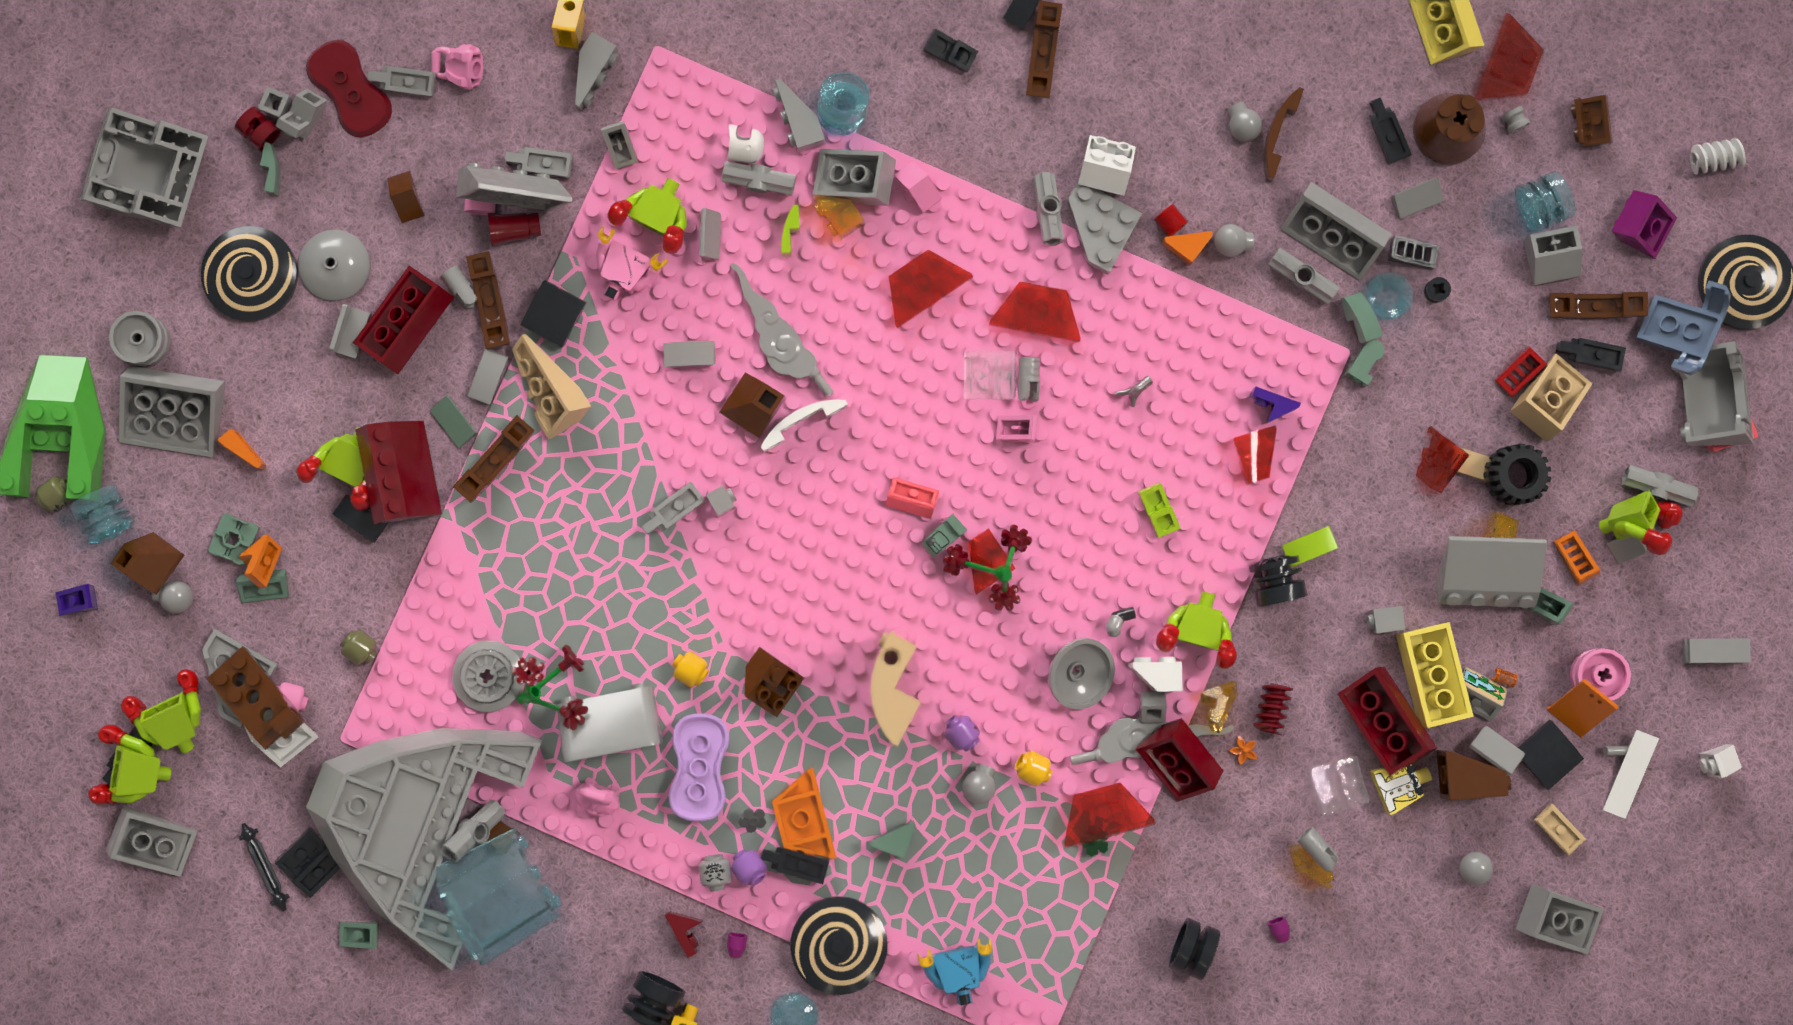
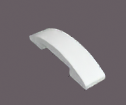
M826 400L807 405L793 412L778 423L768 434L761 445L762 450L765 453L785 442L781 433L823 410L826 417L829 418L847 408L848 403L846 400Z

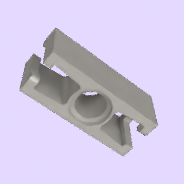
M1750 638L1683 639L1684 663H1751Z

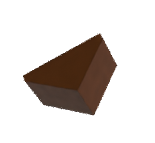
M408 171L387 178L390 198L401 223L425 216L411 172Z

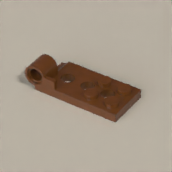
M244 646L207 678L208 682L265 750L281 736L287 739L305 722L299 711ZM244 674V675H245V682H244V684L241 685V686H239V687H237V686H236V679H237V677H238L239 675ZM258 692V701L251 704L249 700L251 694ZM272 709L273 717L269 721H265L263 717L265 711Z

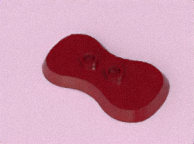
M332 40L312 52L306 63L308 78L314 86L331 98L336 107L342 128L348 134L358 138L370 136L382 129L391 118L392 105L389 97L381 89L373 85L365 76L355 48L343 40Z

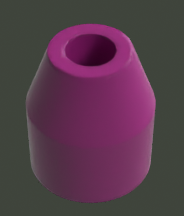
M1281 916L1268 921L1270 933L1278 943L1289 940L1290 928L1286 917Z
M735 932L728 933L727 949L729 956L741 958L746 949L747 935Z

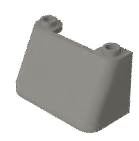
M1736 341L1713 345L1703 368L1693 375L1675 371L1676 374L1680 373L1683 380L1687 416L1685 427L1681 428L1683 442H1686L1688 446L1745 445L1753 443L1743 354ZM1676 353V354H1677V360H1678V359L1680 358L1681 354Z
M646 682L633 684L632 690L582 699V706H587L588 712L582 714L585 717V722L583 725L577 723L576 730L566 728L563 725L565 718L557 711L564 763L664 743L653 686H647ZM575 696L561 698V704L557 705L561 707L563 705L567 706L569 701L575 700Z

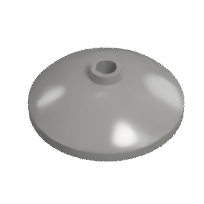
M342 230L323 231L313 236L300 253L298 262L300 278L305 287L321 299L340 301L350 298L362 289L370 273L368 251L364 244L351 233ZM330 259L335 260V264L332 267L327 265Z
M1091 638L1076 639L1063 646L1055 655L1049 669V687L1054 698L1062 705L1071 709H1085L1098 703L1107 694L1114 679L1115 664L1111 652L1104 644Z

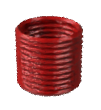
M1171 204L1154 219V222L1169 237L1188 223V220H1186L1174 204Z

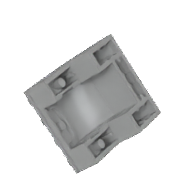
M112 107L106 109L79 200L150 222L181 228L208 136L162 120L154 122Z

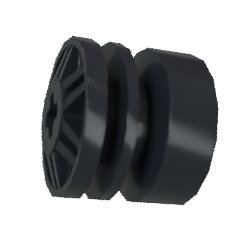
M1298 555L1275 556L1263 559L1257 564L1249 566L1250 573L1261 571L1262 574L1252 578V582H1264L1263 588L1254 591L1258 607L1308 596L1305 581L1293 580L1292 575L1302 571L1301 567L1290 569L1289 564L1300 561Z
M639 971L633 987L641 995L629 994L627 999L631 1003H625L622 1011L642 1025H671L665 1019L673 1020L675 1015L667 1009V1006L678 1008L686 992L678 985L646 971Z

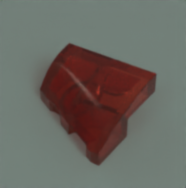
M1276 425L1233 438L1246 485L1270 478L1277 431Z
M1430 426L1427 433L1432 434L1429 448L1423 447L1421 454L1422 462L1418 466L1416 476L1431 489L1442 493L1467 460L1469 454L1440 431Z
M987 529L968 542L972 563L994 569L1000 565H1005L1008 556L990 529ZM1011 563V568H1010V570L1013 571V570L1016 569V568H1015L1014 565ZM971 568L976 595L999 580L993 574Z

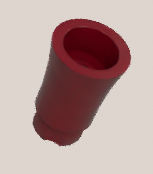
M527 212L516 214L488 213L492 247L506 242L530 239V236H541L539 213H530L528 215Z

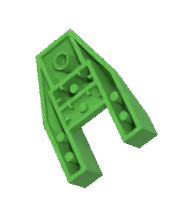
M39 355L10 423L1 453V496L29 498L33 450L70 452L66 498L76 501L100 502L106 430L88 358Z

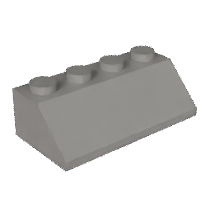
M1312 182L1280 228L1358 280L1362 279L1391 236L1390 232Z

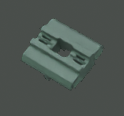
M223 513L218 528L214 531L215 535L208 551L216 556L229 559L236 564L244 565L245 563L239 556L253 545L260 527L251 522L248 523L238 519L231 514ZM232 533L239 535L235 546L229 544Z

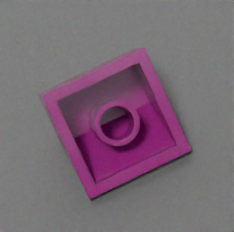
M1633 190L1619 218L1615 221L1612 232L1623 243L1656 259L1677 217L1657 195Z

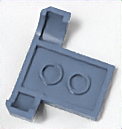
M1708 281L1702 308L1655 295L1648 310V316L1645 317L1639 330L1637 340L1681 354L1678 360L1674 359L1671 366L1672 370L1687 375L1699 372L1707 360L1728 311L1731 296L1726 285Z

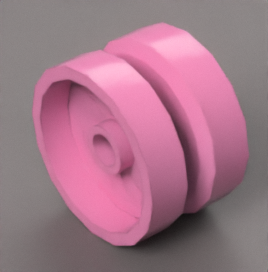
M1601 648L1584 651L1575 658L1571 665L1570 680L1572 687L1586 679L1610 700L1619 698L1630 685L1631 672L1629 664L1622 655L1614 650Z

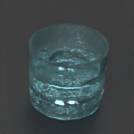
M839 72L830 75L824 80L819 92L816 116L820 125L826 131L835 135H849L862 127L869 105L870 92L866 83L859 76L848 72Z
M1552 171L1539 177L1538 183L1531 180L1526 185L1522 184L1515 188V199L1520 214L1527 227L1534 233L1541 231L1543 227L1548 228L1552 226L1553 220L1560 223L1575 216L1576 209L1572 193L1563 176L1557 171Z
M116 485L97 489L79 498L69 507L76 522L89 521L81 528L82 534H88L85 538L88 545L111 540L121 535L135 523L132 516H126L129 514L128 508L116 509L124 500Z

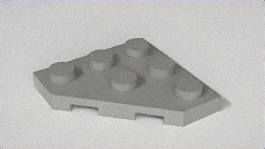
M1077 183L1067 204L1075 221L1074 225L1085 252L1086 262L1088 265L1109 275L1142 213L1098 189Z
M217 629L213 630L202 649L209 669V676L242 646L249 650L271 678L279 664ZM244 674L239 675V676L237 677V679H236V686H237V687H239V686H241V685L244 684V682H245V675H244ZM212 686L218 703L219 715L238 727L243 728L242 722ZM254 692L249 698L251 704L258 701L259 693Z

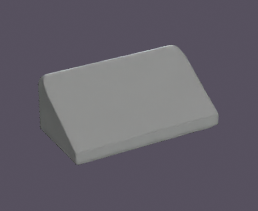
M1435 177L1394 194L1391 200L1399 219H1402L1444 201L1439 180Z
M702 208L699 255L702 260H719L721 213Z
M1484 726L1470 745L1472 750L1498 769L1507 771L1508 776L1512 774L1525 756L1523 751L1488 726Z

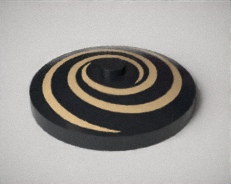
M256 226L237 227L220 235L208 248L201 266L202 287L210 303L224 315L239 321H260L277 314L292 298L298 281L297 262L288 244L272 231Z
M1757 235L1730 237L1713 247L1701 264L1698 275V289L1703 303L1708 281L1726 285L1730 292V304L1722 323L1728 327L1739 330H1754L1765 327L1779 319L1792 302L1793 266L1791 261L1778 245L1764 237Z
M833 896L813 903L798 918L791 935V957L797 972L810 986L827 994L845 995L865 988L878 976L887 956V935L881 919L868 905L851 897Z

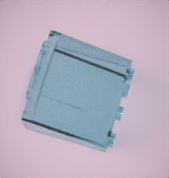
M516 828L471 849L457 863L449 860L436 867L437 890L448 908L446 911L448 918L473 960L477 959L481 966L488 964L561 916L560 906H562V902L556 892L552 893L547 884H542L540 880L542 875L536 864L532 865L528 859L526 849L529 848V843L524 834L519 835Z

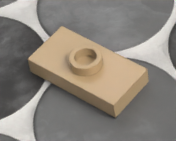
M1552 803L1534 819L1540 828L1568 856L1586 840Z

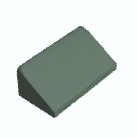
M446 395L430 410L458 448H461L478 435L450 396Z
M286 569L273 570L268 585L265 588H258L244 574L238 575L236 584L241 603L289 597Z

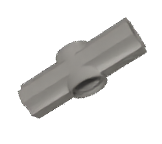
M725 161L721 181L732 185L744 186L746 189L754 192L767 193L768 191L792 196L796 175L773 171L767 166L751 164L749 166Z
M1042 172L1033 178L1037 201L1036 217L1040 222L1042 243L1047 246H1056L1064 242L1060 215L1062 203L1057 194L1055 174ZM1044 207H1049L1053 211H1047Z
M1281 248L1277 250L1268 264L1269 267L1292 281L1296 287L1304 289L1326 305L1330 303L1339 289V286L1316 272L1311 265L1304 264ZM1299 271L1308 273L1309 280L1307 282L1299 279Z
M1628 465L1622 477L1621 485L1642 492L1650 490L1651 494L1656 496L1658 500H1669L1686 507H1693L1698 496V487L1674 480L1673 476L1665 473L1650 472Z
M490 800L471 819L462 820L458 825L457 833L443 845L441 849L443 855L451 862L457 863L477 843L486 842L489 838L490 830L506 813L503 806L496 800Z

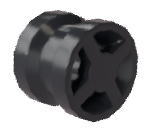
M1443 277L1433 278L1424 287V295L1432 303L1442 302L1451 292L1450 283Z

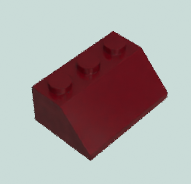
M1182 718L1163 724L1136 748V751L1177 802L1215 790L1224 771Z

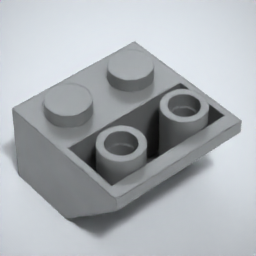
M1577 225L1532 234L1523 239L1533 286L1581 276L1582 245Z

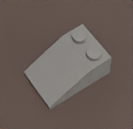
M820 149L813 196L865 205L889 206L896 159L884 151Z
M123 805L106 852L111 859L181 877L197 830L149 812Z
M1532 884L1516 930L1534 938L1588 955L1604 909Z

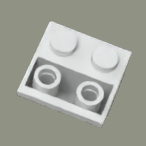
M1090 135L1078 184L1124 196L1132 170L1136 147L1125 142H1115L1101 136L1095 137Z
M1151 657L1134 658V662L1128 663V668L1152 691H1182V662H1176L1175 657H1158V662H1151Z

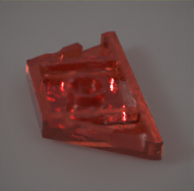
M1509 13L1505 14L1475 95L1476 100L1527 95L1544 49Z
M927 250L889 276L896 328H900L974 277L972 273Z
M1026 282L1018 283L989 322L990 326L1080 342L1081 339L1067 290Z
M1121 782L1073 796L1064 847L1066 849L1155 825L1156 822Z

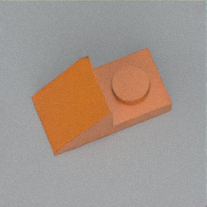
M268 534L263 535L239 556L248 566L244 575L258 588L267 587L282 551V547Z

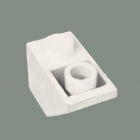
M1725 744L1699 753L1701 756V760H1699L1700 768L1709 777L1724 778L1742 768L1734 745Z

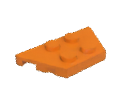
M812 767L772 801L784 848L835 859L837 857Z

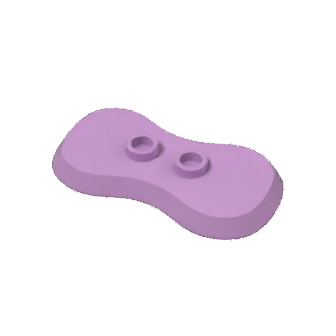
M699 713L690 714L678 721L672 735L678 765L676 776L669 790V803L672 811L682 819L698 822L708 821L718 816L725 804V790L721 780L720 768L723 756L728 748L729 732L725 723L716 716Z

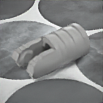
M458 265L451 267L440 278L444 281L449 291L452 292V295L457 297L461 304H463L465 309H474V306L477 304V297L471 289L472 285L468 282V279L464 276Z
M1018 358V399L1025 401L1029 398L1030 401L1037 402L1039 400L1040 358Z
M1313 826L1299 836L1297 842L1326 872L1332 871L1339 858Z

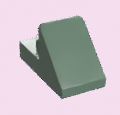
M379 921L340 922V946L376 949L379 946Z

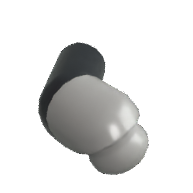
M1133 607L1115 611L1110 615L1106 623V630L1109 636H1119L1123 622L1136 618Z

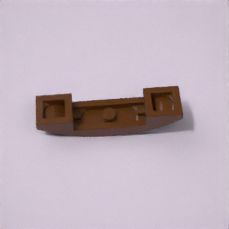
M1039 1L1026 96L1050 98L1063 5L1061 3Z
M1299 87L1287 98L1275 115L1268 130L1263 156L1264 172L1268 182H1272L1275 178L1282 157L1273 153L1285 114L1294 116L1304 91L1303 88Z
M490 252L466 256L470 278L477 297L486 349L509 345L510 340L505 312Z
M1648 292L1549 294L1550 318L1609 319L1648 316Z
M516 415L503 429L499 438L475 465L463 474L453 488L472 503L509 465L531 438L535 430Z

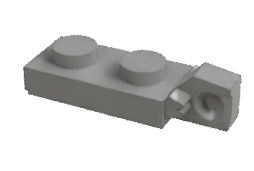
M382 66V72L371 70L368 73V80L381 82L380 88H385V90L434 96L436 72Z
M525 147V149L519 148V153L506 152V164L517 165L516 170L570 179L573 154L528 147Z
M689 482L652 509L653 511L648 514L651 520L644 524L642 528L648 535L656 529L663 532L706 501L694 484Z

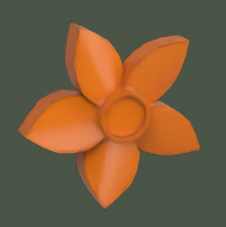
M1238 736V747H1233L1229 752L1238 755L1240 765L1247 758L1257 759L1256 753L1252 751L1256 741L1245 743L1244 739Z

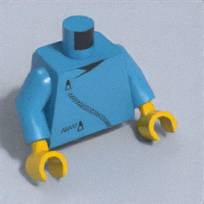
M978 939L977 945L931 954V951L928 949V956L925 958H921L919 953L917 954L919 964L923 967L926 977L938 989L945 990L946 994L956 992L958 1005H965L973 1002L970 989L980 987V982L986 978L991 965L992 940L989 939L987 945H982L980 939Z

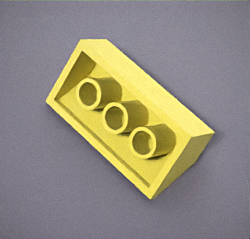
M1409 0L1431 65L1468 54L1485 46L1469 0Z
M1450 622L1396 634L1414 710L1424 728L1474 717Z

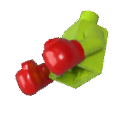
M667 178L662 190L651 185L649 188H642L626 200L613 203L607 213L609 222L613 226H621L627 216H629L630 220L663 236V251L669 254L678 252L683 245L684 231L687 227L686 209L682 206V200L675 197L680 184Z
M354 432L353 436L345 434L341 437L332 438L324 443L314 455H311L298 465L296 474L298 480L302 483L312 482L317 474V470L320 469L354 486L351 494V505L355 510H366L370 506L356 432Z
M1650 490L1615 504L1608 518L1599 521V527L1603 534L1613 532L1618 540L1634 537L1642 541L1641 544L1646 545V548L1652 554L1664 555L1671 548L1672 538L1667 532L1660 533L1653 530L1656 520L1661 528L1669 529L1671 526L1679 524L1683 512L1678 504L1662 503L1660 501L1656 503Z
M1202 591L1198 604L1189 602L1187 605L1178 607L1168 617L1166 625H1164L1156 637V646L1159 650L1168 653L1174 648L1177 640L1215 651L1218 650L1216 658L1218 667L1222 669L1232 667L1235 664L1237 652L1232 642V634L1227 618L1223 616V611L1212 608L1216 595Z
M184 669L177 675L178 684L183 688V692L146 709V705L142 700L135 696H126L120 706L124 715L135 725L142 739L155 745H160L165 750L177 745L182 753H187L195 746L190 738L196 735V727L200 724L201 706L198 699L199 678L194 671Z
M107 724L99 730L98 738L101 742L118 745H116L110 785L107 783L93 786L88 792V798L92 803L97 805L115 804L116 802L132 804L146 797L148 793L155 792L157 780H170L171 767L160 766V758L155 755L154 749L143 740L130 736L116 725Z

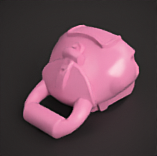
M463 44L459 48L437 47L432 51L431 72H436L437 78L449 80L460 88L470 90L478 87L481 79H483V55L479 48L471 44ZM441 53L446 55L444 73H441Z
M587 777L584 784L578 787L574 793L581 809L593 815H609L618 810L620 806L618 787L612 785L611 788L595 784V779Z

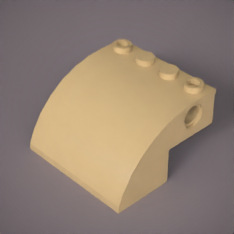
M891 631L890 634L885 632L878 644L882 649L877 657L872 673L871 698L873 710L881 729L890 742L898 746L921 702L895 688L917 646ZM893 651L897 654L898 661L894 665H888L884 661V655L890 656Z

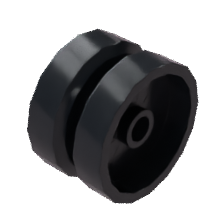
M1187 917L1181 926L1172 949L1169 968L1182 972L1188 966L1190 976L1203 980L1214 959L1221 931L1206 926L1201 932L1200 922Z

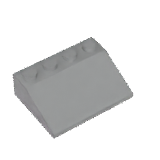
M467 163V166L458 169L456 198L542 211H550L572 202V196L558 180L550 179V175L536 174L535 177L527 175L528 172L522 170H514L513 173L504 172L505 168L502 167L484 169L481 168V164Z
M129 366L120 376L119 442L214 457L224 403V381Z
M1449 536L1436 579L1439 604L1535 608L1541 591L1547 539Z

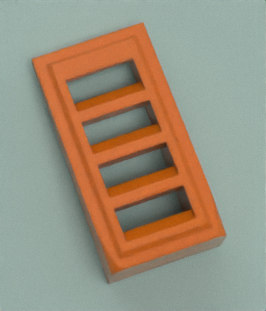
M229 429L217 440L219 444L253 467L261 470L266 468L264 461L237 430Z
M1575 530L1554 541L1556 548L1578 586L1599 575L1601 570ZM1574 540L1576 544L1565 550L1563 545ZM1577 549L1580 550V553H1578L1577 555L1571 558L1569 557V553ZM1584 557L1585 562L1577 566L1574 565V562ZM1589 566L1591 570L1582 575L1579 573L1580 570Z

